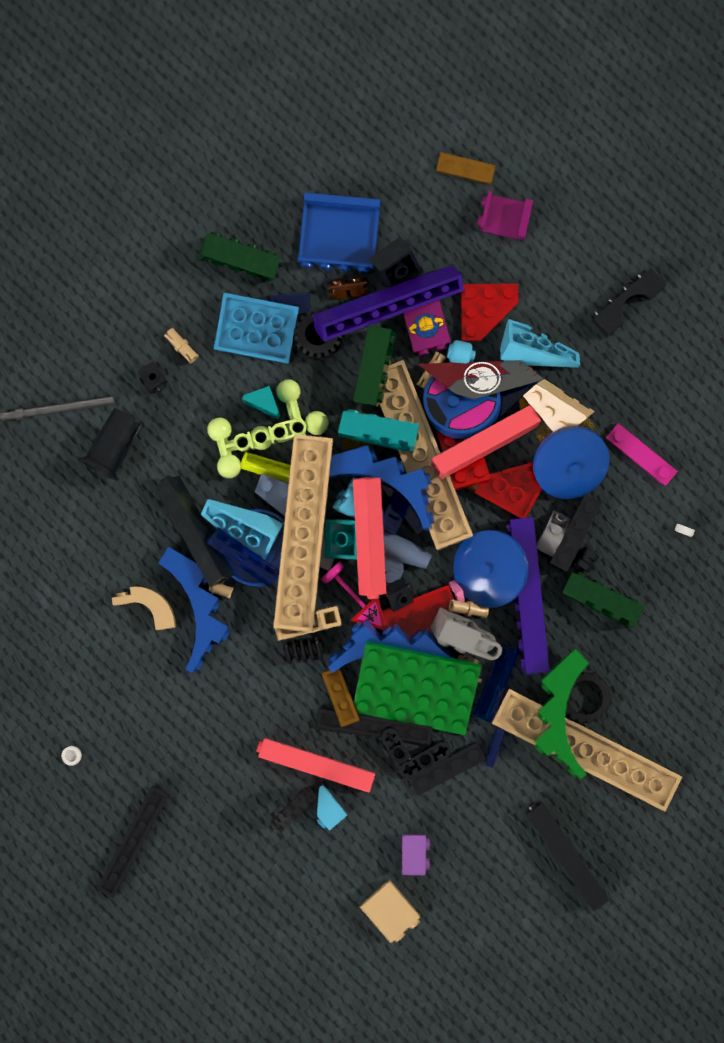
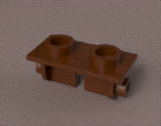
M354 276L351 277V280L343 281V279L332 280V283H328L329 289L333 288V290H329L330 298H347V290H350L351 297L363 296L364 293H368L367 285L363 286V284H367L366 278Z

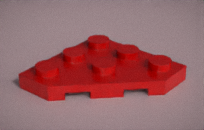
M463 284L464 291L461 292V341L480 342L518 304V284Z
M533 462L490 474L491 481L478 485L474 494L518 518L527 517L542 490L533 473Z

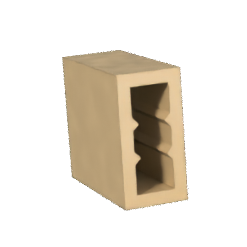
M390 879L360 905V908L390 943L394 940L398 942L404 937L405 934L403 932L408 928L413 929L420 922L418 920L420 914Z

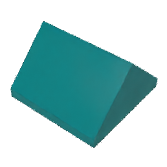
M269 386L243 395L242 400L244 404L276 419L280 418Z
M325 519V558L357 560L355 519Z

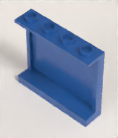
M304 193L298 264H302L301 266L305 268H313V265H318L321 269L325 270L339 267L341 271H351V269H358L360 273L374 271L369 258L375 255L380 200Z

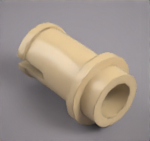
M224 584L209 586L208 592H211L212 595L217 594L230 599L234 587Z

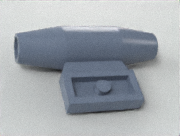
M383 529L386 585L401 578L404 572L403 563L423 569L427 568L432 557L430 553L415 543Z

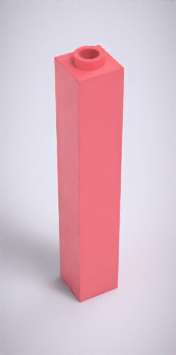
M529 405L433 457L431 466L439 479L442 480L536 429L541 422V417Z
M365 477L353 479L359 595H365L367 599H377L379 595L386 594L381 478Z
M264 738V741H259L256 751L259 752V758L366 792H370L375 777L374 772L268 738Z

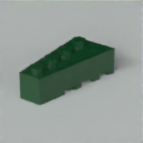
M211 232V234L208 233L202 239L196 260L203 262V258L210 260L212 265L224 266L226 264L230 270L237 272L246 270L247 275L272 281L275 278L281 257L276 256V253L273 251L265 250L263 252L258 250L259 247L247 244L246 246L240 244V241L237 239L229 238L228 240L222 238V235L219 233Z
M369 325L353 399L354 402L379 407V403L383 402L384 392L382 391L384 384L387 383V371L391 364L392 351L397 335L393 330Z
M579 571L570 573L561 594L628 628L635 627L645 606L638 604V601L631 597L626 598L622 596L621 592L613 588L609 590L603 587L604 584L597 580L592 582L586 579L587 575Z

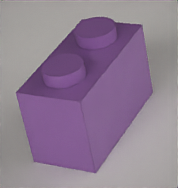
M402 834V875H426V870H429L430 861L429 858H426V850H430V839H426V834Z

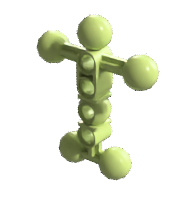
M291 379L281 381L277 386L276 393L278 398L286 403L289 421L277 423L272 428L271 426H257L251 432L238 434L230 441H228V437L231 434L230 423L221 417L210 421L207 432L211 439L217 441L221 456L217 463L219 474L225 478H234L240 473L241 462L239 458L232 455L231 452L265 450L272 443L293 440L294 434L306 436L307 431L313 435L323 434L329 426L327 416L323 412L313 411L303 421L297 403L301 393L298 383ZM297 423L304 426L303 431L300 433L293 431V426ZM278 428L285 430V435L281 438L276 437L274 434ZM260 433L265 434L267 437L263 443L256 441V437ZM241 438L248 440V444L244 448L238 446V441Z

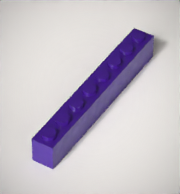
M450 265L314 314L315 330L325 342L464 291L462 274Z
M534 518L510 519L509 524H506V532L521 545L528 562V577L525 587L517 597V601H514L515 612L519 614V620H516V628L521 633V639H518L519 651L522 650L523 658H520L521 670H525L526 674L550 672Z

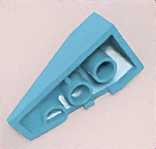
M508 319L500 346L501 360H520L525 365L579 368L580 357L578 352L559 342L554 345L547 339L546 335L541 334L539 337L530 332L532 328L528 325Z
M210 499L206 501L201 513L218 530H223L229 535L228 539L232 542L236 541L242 546L244 553L262 563L265 562L283 526V523L268 515Z

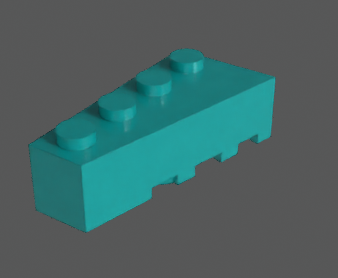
M348 409V411H343L338 437L413 453L419 424L392 418H382L374 414H360L359 411Z

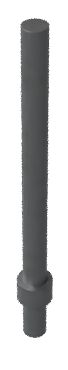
M114 396L25 410L18 408L15 411L0 413L1 421L9 419L22 420L29 416L115 404Z

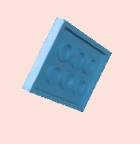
M224 292L214 349L289 364L299 307Z

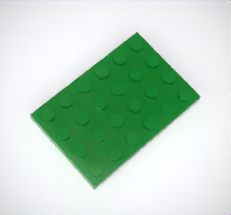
M366 641L354 699L356 712L466 735L481 664Z

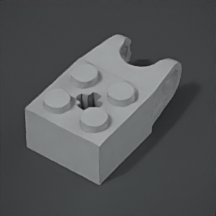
M441 607L439 608L430 627L438 643L444 646H454L461 653L469 652L488 660L499 658L502 648L490 632L478 628L476 623L470 619ZM494 646L497 647L496 654H487V651L492 650Z

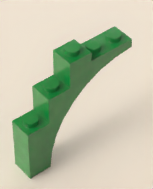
M573 648L541 679L543 682L541 687L548 694L552 692L553 695L537 710L540 713L537 717L545 725L547 723L550 725L534 739L536 743L534 747L541 755L546 753L549 756L554 751L555 754L553 756L561 764L565 762L569 766L567 771L574 778L578 776L582 779L586 772L578 764L570 749L566 735L565 714L571 689L579 674L589 663Z

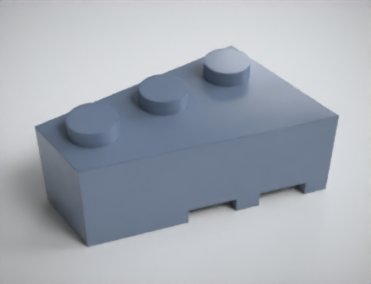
M261 474L255 493L285 517L289 484Z

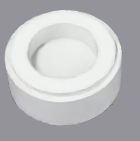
M676 524L675 531L690 537L693 536L695 530Z
M76 746L66 747L62 752V760L67 765H76L81 760V751Z

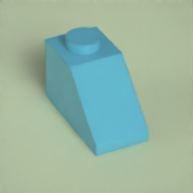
M322 784L319 787L317 808L319 819H317V822L323 829L327 827L330 831L347 816V813Z

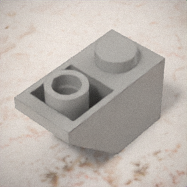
M553 510L537 542V549L553 556L563 539L570 518Z

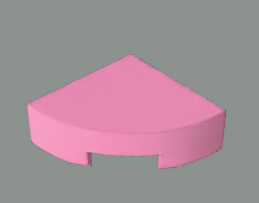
M455 580L449 582L450 590L455 593V601L465 602L462 588Z

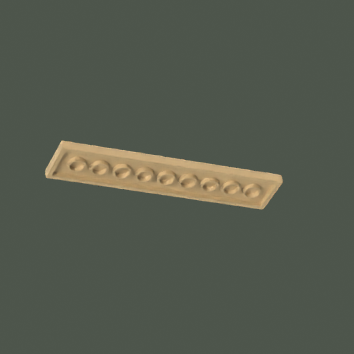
M404 360L391 364L387 371V383L384 384L382 391L384 392V399L379 404L385 418L419 424L414 452L409 453L398 450L406 473L423 469L425 473L430 475L432 484L429 485L430 490L423 492V494L428 496L430 504L427 505L428 513L432 512L435 521L432 524L433 529L429 530L436 550H440L471 538L473 534L450 476L440 480L431 466L432 458L441 453Z
M294 434L274 628L312 632L333 438Z
M508 689L492 721V724L533 745H536L534 739L550 725L549 723L545 725L537 717L540 714L537 710L542 705L511 689ZM565 717L566 735L570 749L584 771L666 811L682 776Z

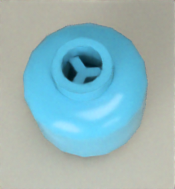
M455 340L452 344H449L446 358L449 359L450 363L467 364L474 361L476 351L472 350V344Z

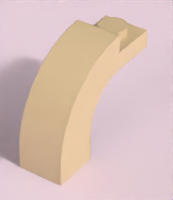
M130 587L131 595H128V592L117 593V597L112 598L113 606L130 603H142L147 606L153 614L155 630L176 628L175 615L170 604L163 596L153 590L142 587Z
M338 607L315 611L312 632L275 628L278 641L342 625Z

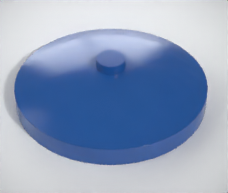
M580 426L565 427L550 434L539 445L533 459V473L538 484L547 494L559 499L579 498L593 491L603 481L609 468V452L602 438L594 431Z
M485 530L474 533L473 537L462 542L454 558L453 571L455 581L462 588L464 596L468 600L479 606L491 608L506 605L519 596L527 581L528 562L524 550L513 537L501 531Z

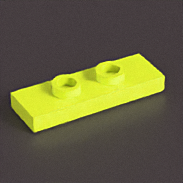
M244 453L240 463L241 469L289 483L291 465L252 453Z

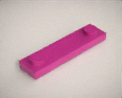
M619 423L605 438L664 486L678 472Z

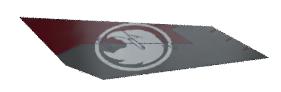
M520 360L469 362L467 364H418L453 393L471 399L545 380Z

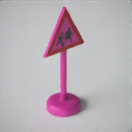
M341 561L337 563L321 580L324 583H328L335 578L363 608L351 621H360L362 623L367 619L375 628L384 630L386 626L380 599H373L365 605L340 578L338 573L343 570L344 565Z

